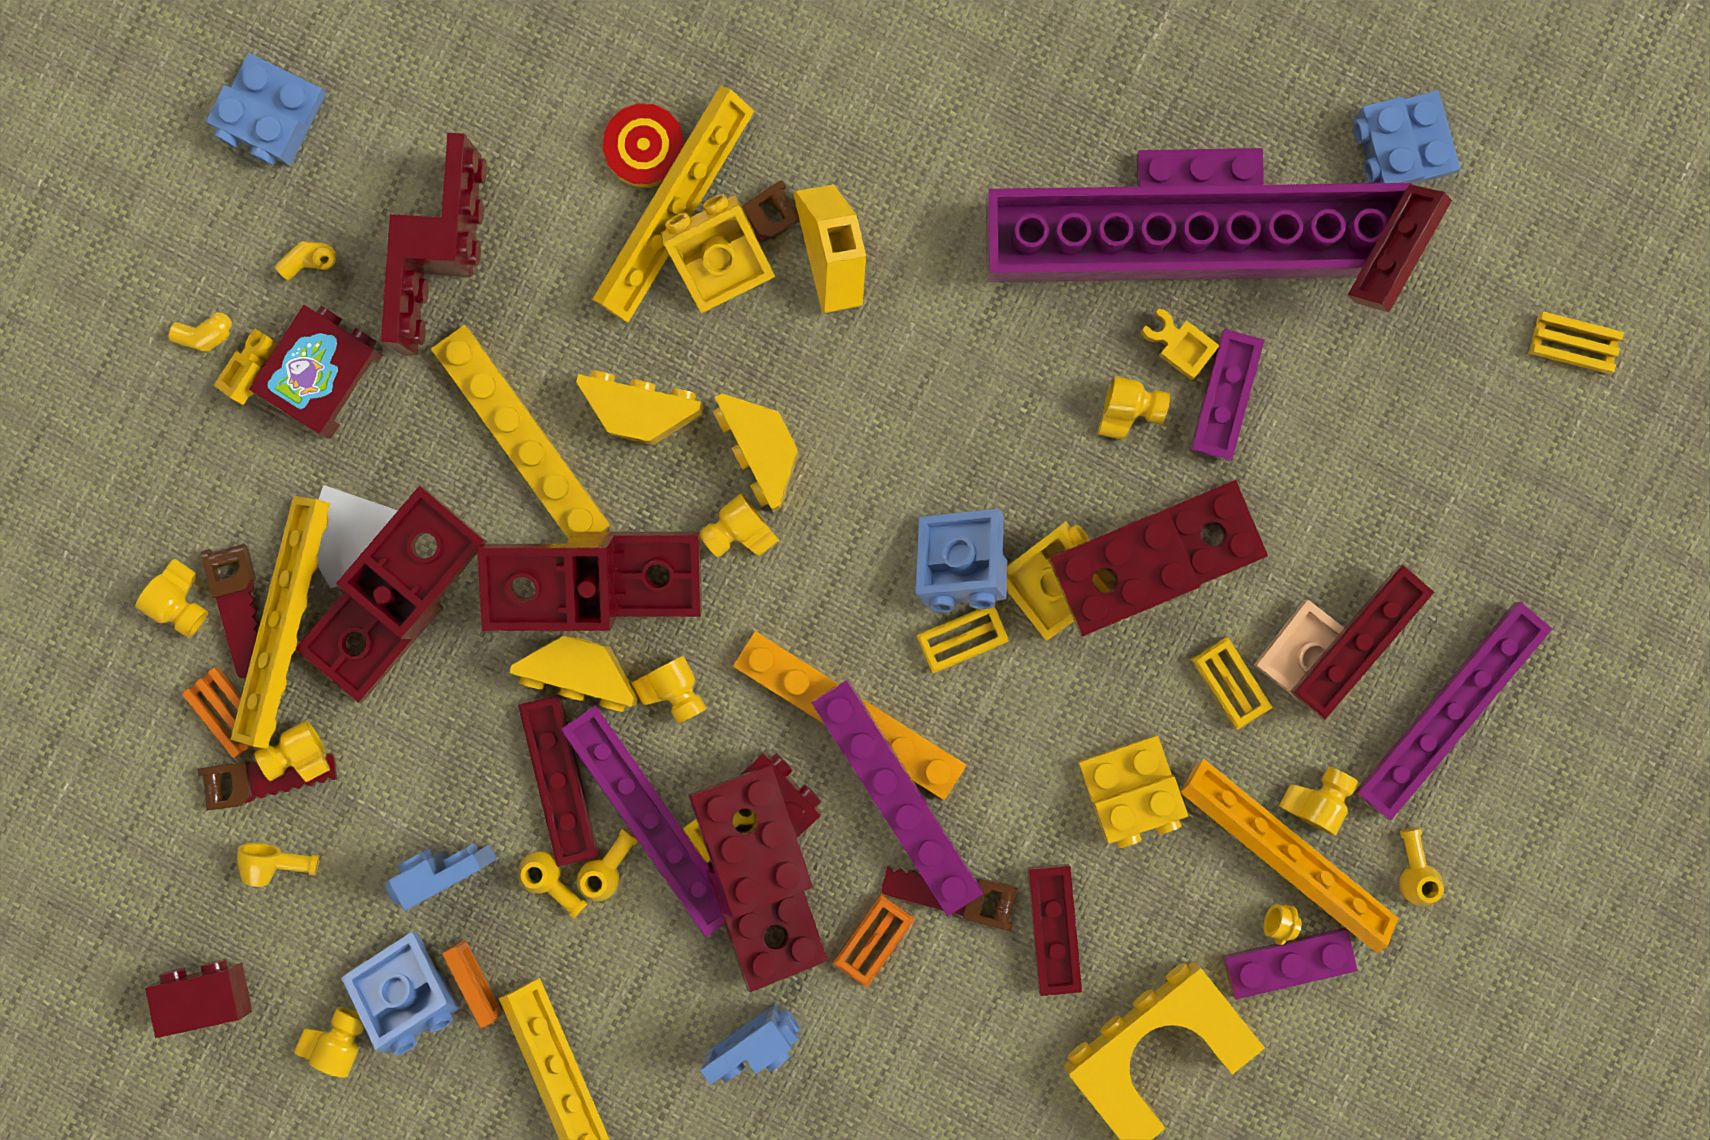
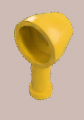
M1421 827L1400 830V835L1404 839L1409 867L1404 870L1400 877V892L1408 902L1416 906H1431L1442 897L1444 881L1439 872L1426 863L1420 836L1422 835ZM1431 881L1433 885L1432 891L1427 895H1423L1422 886L1426 882Z
M626 828L621 829L619 832L620 836L603 859L590 860L579 870L577 886L585 898L591 901H604L610 898L618 889L620 877L617 867L631 847L638 843L631 831ZM590 876L600 878L602 882L601 889L595 890L589 886L588 880Z
M247 843L238 847L237 865L243 884L262 887L270 883L277 869L309 873L311 876H316L319 855L305 856L282 853L278 847L270 844Z
M536 851L523 858L518 868V879L523 888L536 894L548 892L570 913L569 916L575 919L588 903L584 900L581 901L559 880L561 868L557 867L555 857L545 851ZM532 867H537L541 870V881L535 882L530 878L529 871Z

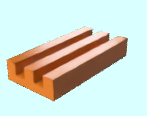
M213 667L204 678L197 680L192 688L186 689L181 694L233 758H238L252 746L243 743L238 744V742L230 740V732L199 695L201 692L233 731L236 717L210 685L215 682L237 710L242 695L219 667Z
M880 893L834 958L833 964L867 988L914 922L915 917ZM884 907L888 910L887 914L850 965L845 960ZM897 916L902 920L865 974L861 973L858 969Z
M462 940L449 947L442 955L480 1029L493 1023L502 1014V1009L467 941Z

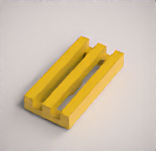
M1543 311L1538 314L1528 354L1611 374L1615 372L1616 364H1614L1615 357L1619 356L1620 348H1618V343L1623 339L1624 332ZM1549 325L1607 340V345L1547 330L1545 327ZM1542 339L1604 354L1603 361L1541 345Z
M995 606L989 609H977L916 635L932 674L1009 642ZM989 614L991 622L930 647L928 639ZM994 629L998 635L994 639L939 662L935 659V654Z
M1224 637L1215 645L1208 647L1204 652L1191 658V661L1234 729H1240L1273 708L1228 637ZM1225 651L1259 706L1254 709L1251 707L1218 655L1219 652ZM1208 659L1212 661L1245 715L1239 717L1205 661Z

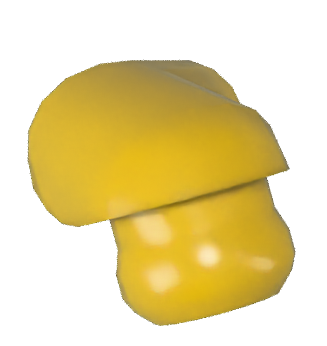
M301 241L274 265V268L287 281H290L304 267L319 270L330 269L336 262V252L326 243Z
M217 312L213 313L210 319H206L196 328L174 322L169 331V341L202 352L210 351L228 338L229 331L232 328V321L226 314Z

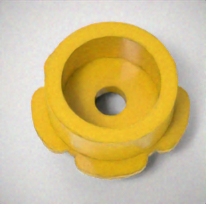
M1275 904L1268 910L1265 916L1264 933L1274 938L1276 944L1284 945L1286 940H1294L1298 936L1302 921L1294 906Z

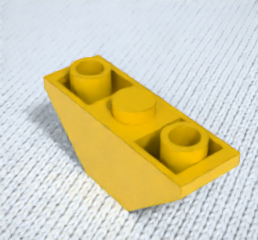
M834 184L795 191L793 193L822 314L861 307L864 295L866 253L856 213Z
M591 370L590 376L581 374L577 376L576 383L607 432L613 437L655 445L703 415L704 405L701 401H696V394L690 391L672 388L670 395L656 392L655 384L642 380L632 379L630 385L614 382L615 375L597 370Z
M720 394L716 396L715 399L719 408L713 410V413L723 433L731 430L738 445L731 449L742 470L748 467L751 468L757 482L750 486L761 507L769 504L773 512L781 509L799 451L780 413L729 395Z
M570 635L562 636L511 665L509 672L510 674L521 676L519 680L521 685L540 690L544 689L545 683L561 687L559 695L580 701L584 700L585 694L601 698L599 706L615 711L624 712L625 705L633 707L637 705L638 695L610 646Z

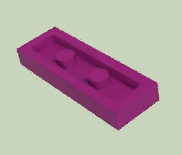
M1263 148L1139 150L1136 154L1137 187L1264 185Z
M1227 329L1221 331L1218 342L1219 347L1214 356L1189 451L1225 461L1233 460L1264 339Z
M1344 927L1289 940L1284 945L1275 943L1223 956L1232 997L1235 1000L1358 971L1349 931Z

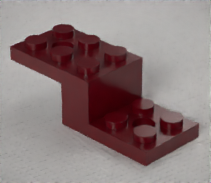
M447 132L441 217L390 214L380 342L402 355L418 356V345H423L425 341V322L420 320L421 303H427L429 286L427 279L423 278L424 274L473 277V267L478 266L480 263L481 245L480 241L475 239L476 225H481L484 217L483 200L478 198L479 184H484L486 181L487 164L486 159L481 158L482 155L464 133Z
M1234 480L1049 557L1048 560L1078 632L1083 637L1201 587V584L1268 557V554L1239 485ZM1207 523H1216L1223 531V539L1217 546H1209L1202 539V529ZM1099 569H1108L1115 575V587L1109 593H1101L1093 585V576Z
M419 485L336 582L344 592L299 643L296 650L358 703L363 702L443 609V606L437 602L438 599L477 555V547L480 544H486L488 541L426 488ZM430 534L435 538L437 548L431 557L424 559L417 554L415 544L421 535ZM353 632L361 633L366 639V648L358 656L352 655L346 647V640Z
M574 532L566 544H480L477 547L482 631H610L617 617H701L700 532ZM655 564L663 565L669 571L670 579L664 584L653 583L648 578L647 569ZM519 577L531 580L535 586V594L531 597L519 596L513 589V580Z
M772 765L760 767L688 794L713 869L706 872L747 990L749 992L756 991L827 962L828 959L804 892L813 888ZM748 808L754 814V826L746 833H739L733 825L734 815L739 810ZM774 924L781 925L784 929L782 943L777 947H767L764 942L766 929Z

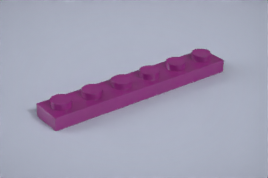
M1514 602L1355 790V793L1385 819L1391 821L1552 631V628L1522 602Z
M849 679L811 702L946 915L949 916L983 895L981 886Z
M595 705L560 731L704 937H707L724 924L706 872L710 868Z

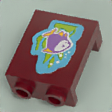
M303 305L249 390L318 434L332 438L340 425L334 421L371 362L374 359L380 362L383 354L373 348L377 341L355 327L352 334L339 327L342 318L320 305L316 312Z

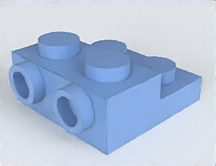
M248 53L231 88L226 85L223 86L206 122L216 129L213 136L224 143L237 148L239 142L252 147L251 155L273 166L276 160L291 166L327 93L322 88Z
M1439 90L1407 99L1401 96L1364 106L1355 115L1353 133L1357 143L1362 144L1366 156L1364 172L1368 183H1412L1414 185L1455 174L1461 170Z
M999 509L919 517L915 594L932 611L951 612L954 610L955 604L969 603L971 607L977 609H989L995 606V600H1006L1007 559L1003 555L1004 515Z
M474 843L450 857L446 850L433 855L431 850L428 849L399 864L397 868L400 874L386 881L385 887L392 901L397 905L401 904L404 911L481 870L497 860V857L490 844L478 850Z
M415 932L407 934L341 977L376 1051L388 1054L393 1052L394 1055H401L410 1051L418 1044L415 1037L427 1029L430 1032H436L447 1027L453 1021L451 1014L461 1008L444 973L436 970L420 935Z
M775 1003L708 1050L700 1071L710 1085L719 1078L724 1083L734 1078L745 1068L743 1064L745 1060L755 1074L765 1067L771 1072L789 1059L788 1051L791 1050L792 1044L799 1040L797 1032L801 1029L790 1011L786 1009L781 1012Z

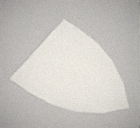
M323 485L318 500L330 503L328 511V525L322 534L317 556L318 567L331 589L338 586L336 582L398 510Z

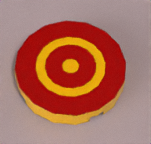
M637 103L621 109L610 119L603 133L602 150L608 166L621 181L634 187L652 188L663 182L686 141L679 122L669 111L655 104Z

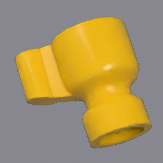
M1114 375L1107 390L1098 435L1123 440L1138 416H1144L1147 422L1162 425L1168 412L1170 393L1159 390L1147 392L1141 382Z
M742 493L719 511V521L716 524L709 523L699 531L700 538L717 558L730 549L731 542L735 540L741 542L758 556H761L780 541L756 508Z
M173 559L164 572L156 576L145 587L135 604L136 609L155 622L161 624L167 622L174 623L175 630L187 638L196 633L208 615V611L197 603L189 604L186 601L187 594L195 581L196 572L177 559Z
M684 655L631 682L642 705L660 701L671 702V713L677 724L707 709L701 696L693 692L696 679Z
M308 720L284 731L280 735L279 743L276 746L268 745V749L261 748L254 752L261 771L269 781L285 774L286 768L290 766L295 768L305 782L330 770L325 759L327 755L323 743Z
M1328 766L1321 779L1323 786L1320 790L1290 784L1278 807L1327 834L1336 836L1348 814L1345 798L1353 794L1358 781L1352 776Z
M337 1007L331 1019L332 1030L327 1032L313 1028H304L294 1053L309 1060L308 1063L312 1067L323 1073L346 1078L358 1055V1045L355 1042V1038L363 1033L365 1027L357 1011L345 1007Z

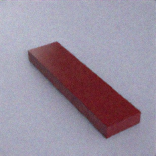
M1403 564L1398 565L1290 692L1318 717L1326 720L1429 600L1434 591Z
M561 695L518 704L557 867L600 856L575 751L560 731L568 725Z

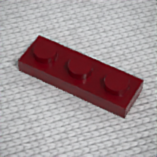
M1409 184L1347 294L1354 303L1385 312L1391 311L1452 202L1446 192Z
M1069 864L1027 867L1040 996L1081 993L1082 982L1071 866Z

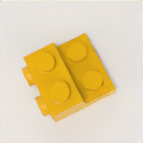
M725 194L716 195L703 204L704 211L692 217H689L687 213L678 214L666 222L665 226L667 229L661 232L663 244L701 314L775 277L774 271L736 195L728 199Z
M1067 521L1063 522L1007 566V592L1046 642L1074 622L1048 558L1090 541L1086 532L1079 525L1075 524L1071 527ZM1102 568L1097 570L1093 576V585L1096 590L1101 593L1112 591L1115 587L1113 582L1115 575L1108 569Z
M1153 735L1077 761L1104 840L1108 844L1116 842L1118 848L1131 846L1142 841L1140 833L1156 828L1157 834L1168 833L1181 827L1180 819L1189 817L1175 776L1171 774L1158 735Z

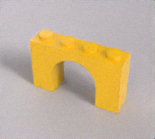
M1194 961L1188 965L1181 963L1167 974V982L1155 992L1153 989H1149L1142 993L1133 1002L1135 1007L1123 1018L1117 1015L1110 1019L1100 1029L1102 1035L1091 1044L1087 1042L1081 1043L1067 1057L1069 1061L1064 1067L1068 1075L1120 1140H1152L1166 1129L1157 1114L1133 1086L1130 1077L1132 1052L1141 1038L1150 1031L1170 1025L1181 1026L1194 1031L1203 1038L1232 1075L1265 1049L1201 967Z

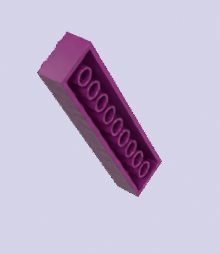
M1412 183L989 189L985 200L987 282L1358 277L1406 189Z

